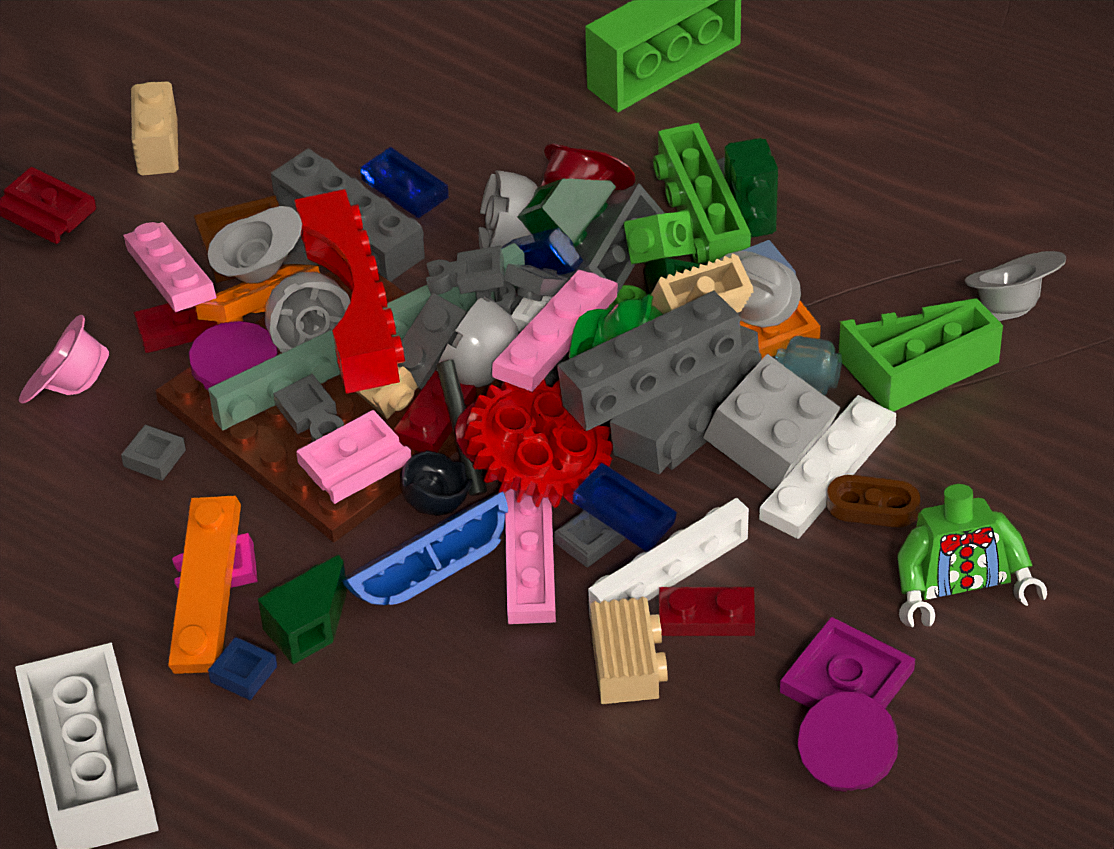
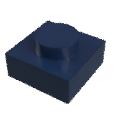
M235 637L209 668L210 682L251 700L277 668L276 656Z

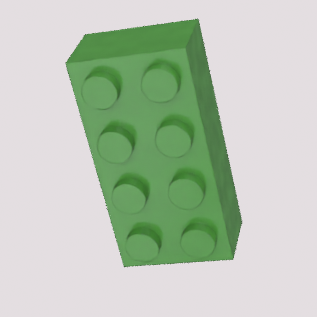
M633 0L586 25L587 88L615 111L620 112L738 46L741 39V0Z

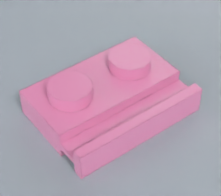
M374 410L297 450V459L300 466L322 491L326 490L329 493L330 499L334 504L398 470L411 458V450L399 442V437Z

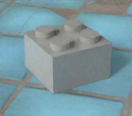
M767 354L717 408L703 438L774 491L829 429L840 407Z

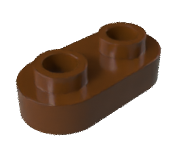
M843 475L835 478L829 484L827 490V508L835 518L842 521L887 527H905L912 524L918 518L920 511V493L913 485L905 481L859 475Z

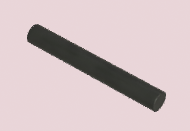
M447 360L436 365L455 436L457 418L466 409L455 362L454 360ZM457 444L461 462L465 464L467 479L473 480L469 495L476 496L488 492L482 469H474L473 463L462 453Z

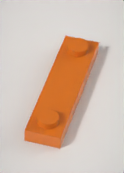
M236 496L191 498L168 663L174 674L208 673L209 668L223 652L241 504Z

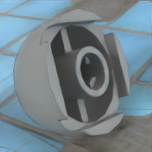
M497 170L495 171L496 174L490 175L484 190L480 213L486 214V228L479 227V247L483 249L501 246V249L515 243L525 253L537 242V239L528 231L517 216L530 202L538 187L525 176Z
M299 272L283 279L272 290L265 304V325L272 342L279 348L280 352L284 353L334 329L343 318L351 301L347 292L331 277L318 272Z
M486 297L479 298L457 327L456 332L458 334L452 346L447 344L439 363L454 360L461 384L475 385L476 388L490 385L496 379L492 377V363L519 335L516 323L511 315L498 304Z

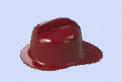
M554 143L548 144L544 149L545 156L549 162L541 186L560 179L607 180L616 186L614 190H625L633 186L636 181L634 172L627 164L607 153L569 148Z

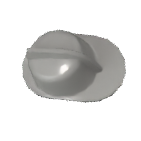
M279 206L226 225L215 235L209 245L208 259L210 266L219 274L228 277L235 276L238 280L249 284L261 283L270 279L278 272L288 253L294 248L300 237L302 229L300 215L291 207Z
M733 252V254L739 257L754 293H751L749 300L746 301L747 304H744L742 311L738 312L740 321L765 328L777 326L789 319L797 309L801 298L800 282L795 273L784 264L754 252ZM728 253V254L725 255V256L728 257V258H730V256L732 255V253Z
M1056 251L1028 254L996 268L973 273L966 277L965 283L970 287L977 288L980 302L999 321L1017 318L1026 314L1036 305L1040 297L1042 277L1060 269L1065 264L1067 258L1062 252Z

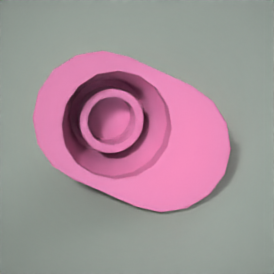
M83 315L77 316L68 325L52 353L29 379L19 397L21 404L33 399L44 388L66 395H73L90 388L97 380L109 357V351L83 329L85 324Z

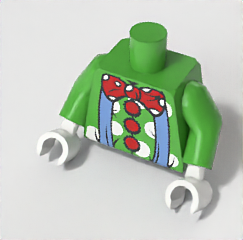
M954 484L948 486L944 491V505L924 508L918 514L916 528L912 529L897 555L901 593L907 594V601L901 606L899 617L908 627H914L912 616L917 607L921 609V620L924 626H931L935 620L933 607L927 602H922L921 595L924 600L1010 583V574L1014 573L1018 581L1015 583L1013 591L1015 598L1019 602L1028 606L1027 600L1024 597V589L1027 585L1033 583L1036 586L1040 599L1045 600L1047 596V589L1044 583L1033 578L1028 568L1033 565L1020 532L1002 512H992L985 499H973V490L967 485Z

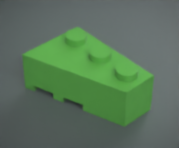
M977 298L922 307V314L897 318L895 312L881 314V321L856 325L854 319L840 321L838 359L882 407L894 412L999 363L1003 325Z

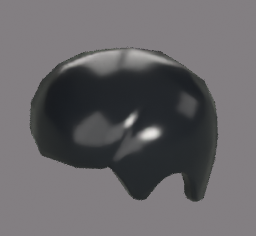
M428 450L412 455L400 473V488L405 500L417 512L433 516L453 513L465 501L473 482L472 479H467L463 462H453L442 453Z

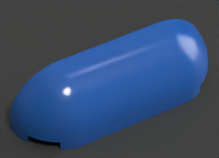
M503 491L482 499L442 520L347 575L342 582L354 596L373 605H394L414 597L487 555L497 547L501 541L500 537L505 525V513H508V504Z

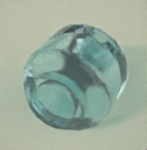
M794 336L788 342L786 349L779 348L777 350L775 359L821 394L826 395L830 388H837L841 373L842 354L836 353L834 344L831 341Z

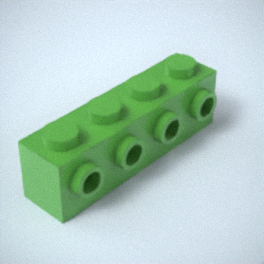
M699 123L658 131V155L653 156L654 171L658 180L664 179L665 192L669 206L671 208L676 207L678 212L689 211L696 253L692 254L694 262L707 265L708 261L714 263L716 259H721L728 253L749 248L751 233Z

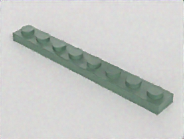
M515 243L501 249L504 257V275L508 264L525 265L524 252ZM428 285L387 303L388 308L392 310L396 327V335H392V337L400 336L401 341L403 340L432 295ZM453 287L450 291L438 295L467 312L477 301L476 292L460 294L459 287ZM491 292V297H492L494 300H495V292ZM332 330L208 388L213 418L222 431L275 406L273 393L311 374L316 377L320 384L339 375L340 371Z

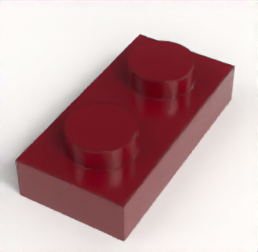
M167 303L134 312L135 323L145 353L193 342L206 329L217 325V321L198 319L195 306L175 312Z
M436 370L393 429L403 446L419 452L427 450L438 452L453 430L439 373ZM460 383L467 408L476 397L475 385Z
M659 587L661 635L755 636L754 587Z

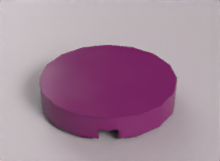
M242 321L220 323L206 329L194 340L189 351L192 376L196 381L198 379V381L203 383L206 390L278 356L277 346L272 342L268 330L255 323Z
M845 691L824 697L809 709L800 725L798 748L802 763L817 782L834 791L843 792L873 787L888 775L897 759L899 745L897 743L898 735L895 722L882 704L863 693Z

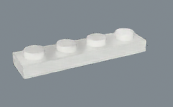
M857 395L760 506L759 520L799 539L826 508L829 484L837 477L855 474L896 426V413Z
M735 498L722 507L712 509L704 518L688 528L676 531L667 541L649 552L640 553L631 563L613 574L605 575L598 579L592 587L588 588L589 619L591 620L590 604L592 602L601 603L603 600L610 602L613 599L620 601L623 598L630 600L633 597L638 600L642 596L649 601L659 595V587L675 585L747 540L749 508L738 498Z

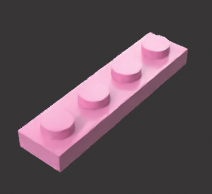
M163 222L145 223L138 226L134 232L123 235L128 252L175 312L217 298L213 282Z
M578 270L492 363V377L532 392L570 350L573 329L578 318L589 310H606L617 298L618 283L599 277L594 273Z
M510 489L505 493L508 504V513H505L508 624L556 622L552 504L548 498H543L540 506L535 507L532 496L525 495L524 499L518 503L516 502V491Z

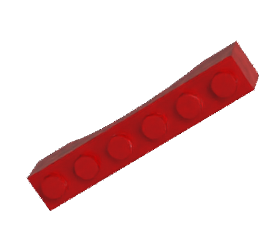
M345 189L294 199L296 212L300 215L302 222L300 235L307 259L333 272L352 292L351 302L343 318L332 330L337 363L346 394L399 383L397 364L405 362L400 336L392 337V335H396L391 308H388L383 282H377L379 281L378 268L375 256L371 255L366 229L363 230L358 204L350 206Z

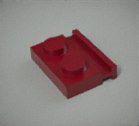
M32 166L4 189L5 195L0 198L1 217L55 244L61 241L60 236L64 232L70 233L96 210L93 196Z

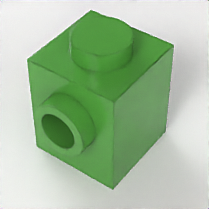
M689 211L657 214L624 222L631 265L696 253Z

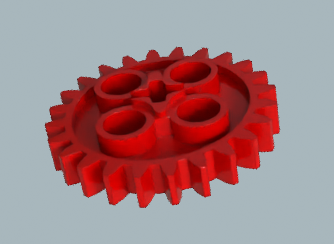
M543 379L532 392L504 381L500 389L490 385L486 396H478L466 422L468 426L464 438L469 440L466 453L477 455L473 468H487L488 471L484 482L489 483L499 480L501 482L499 493L502 491L506 493L510 489L515 490L516 502L518 503L524 499L525 495L532 496L535 507L540 506L543 498H548L552 506L557 508L562 496L569 503L575 504L579 493L588 497L593 486H600L612 461L610 454L613 450V444L611 441H608L611 427L598 425L586 431L563 406L559 380L553 387L546 386L545 379Z

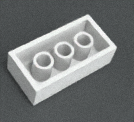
M112 643L16 666V674L57 849H91L159 831Z

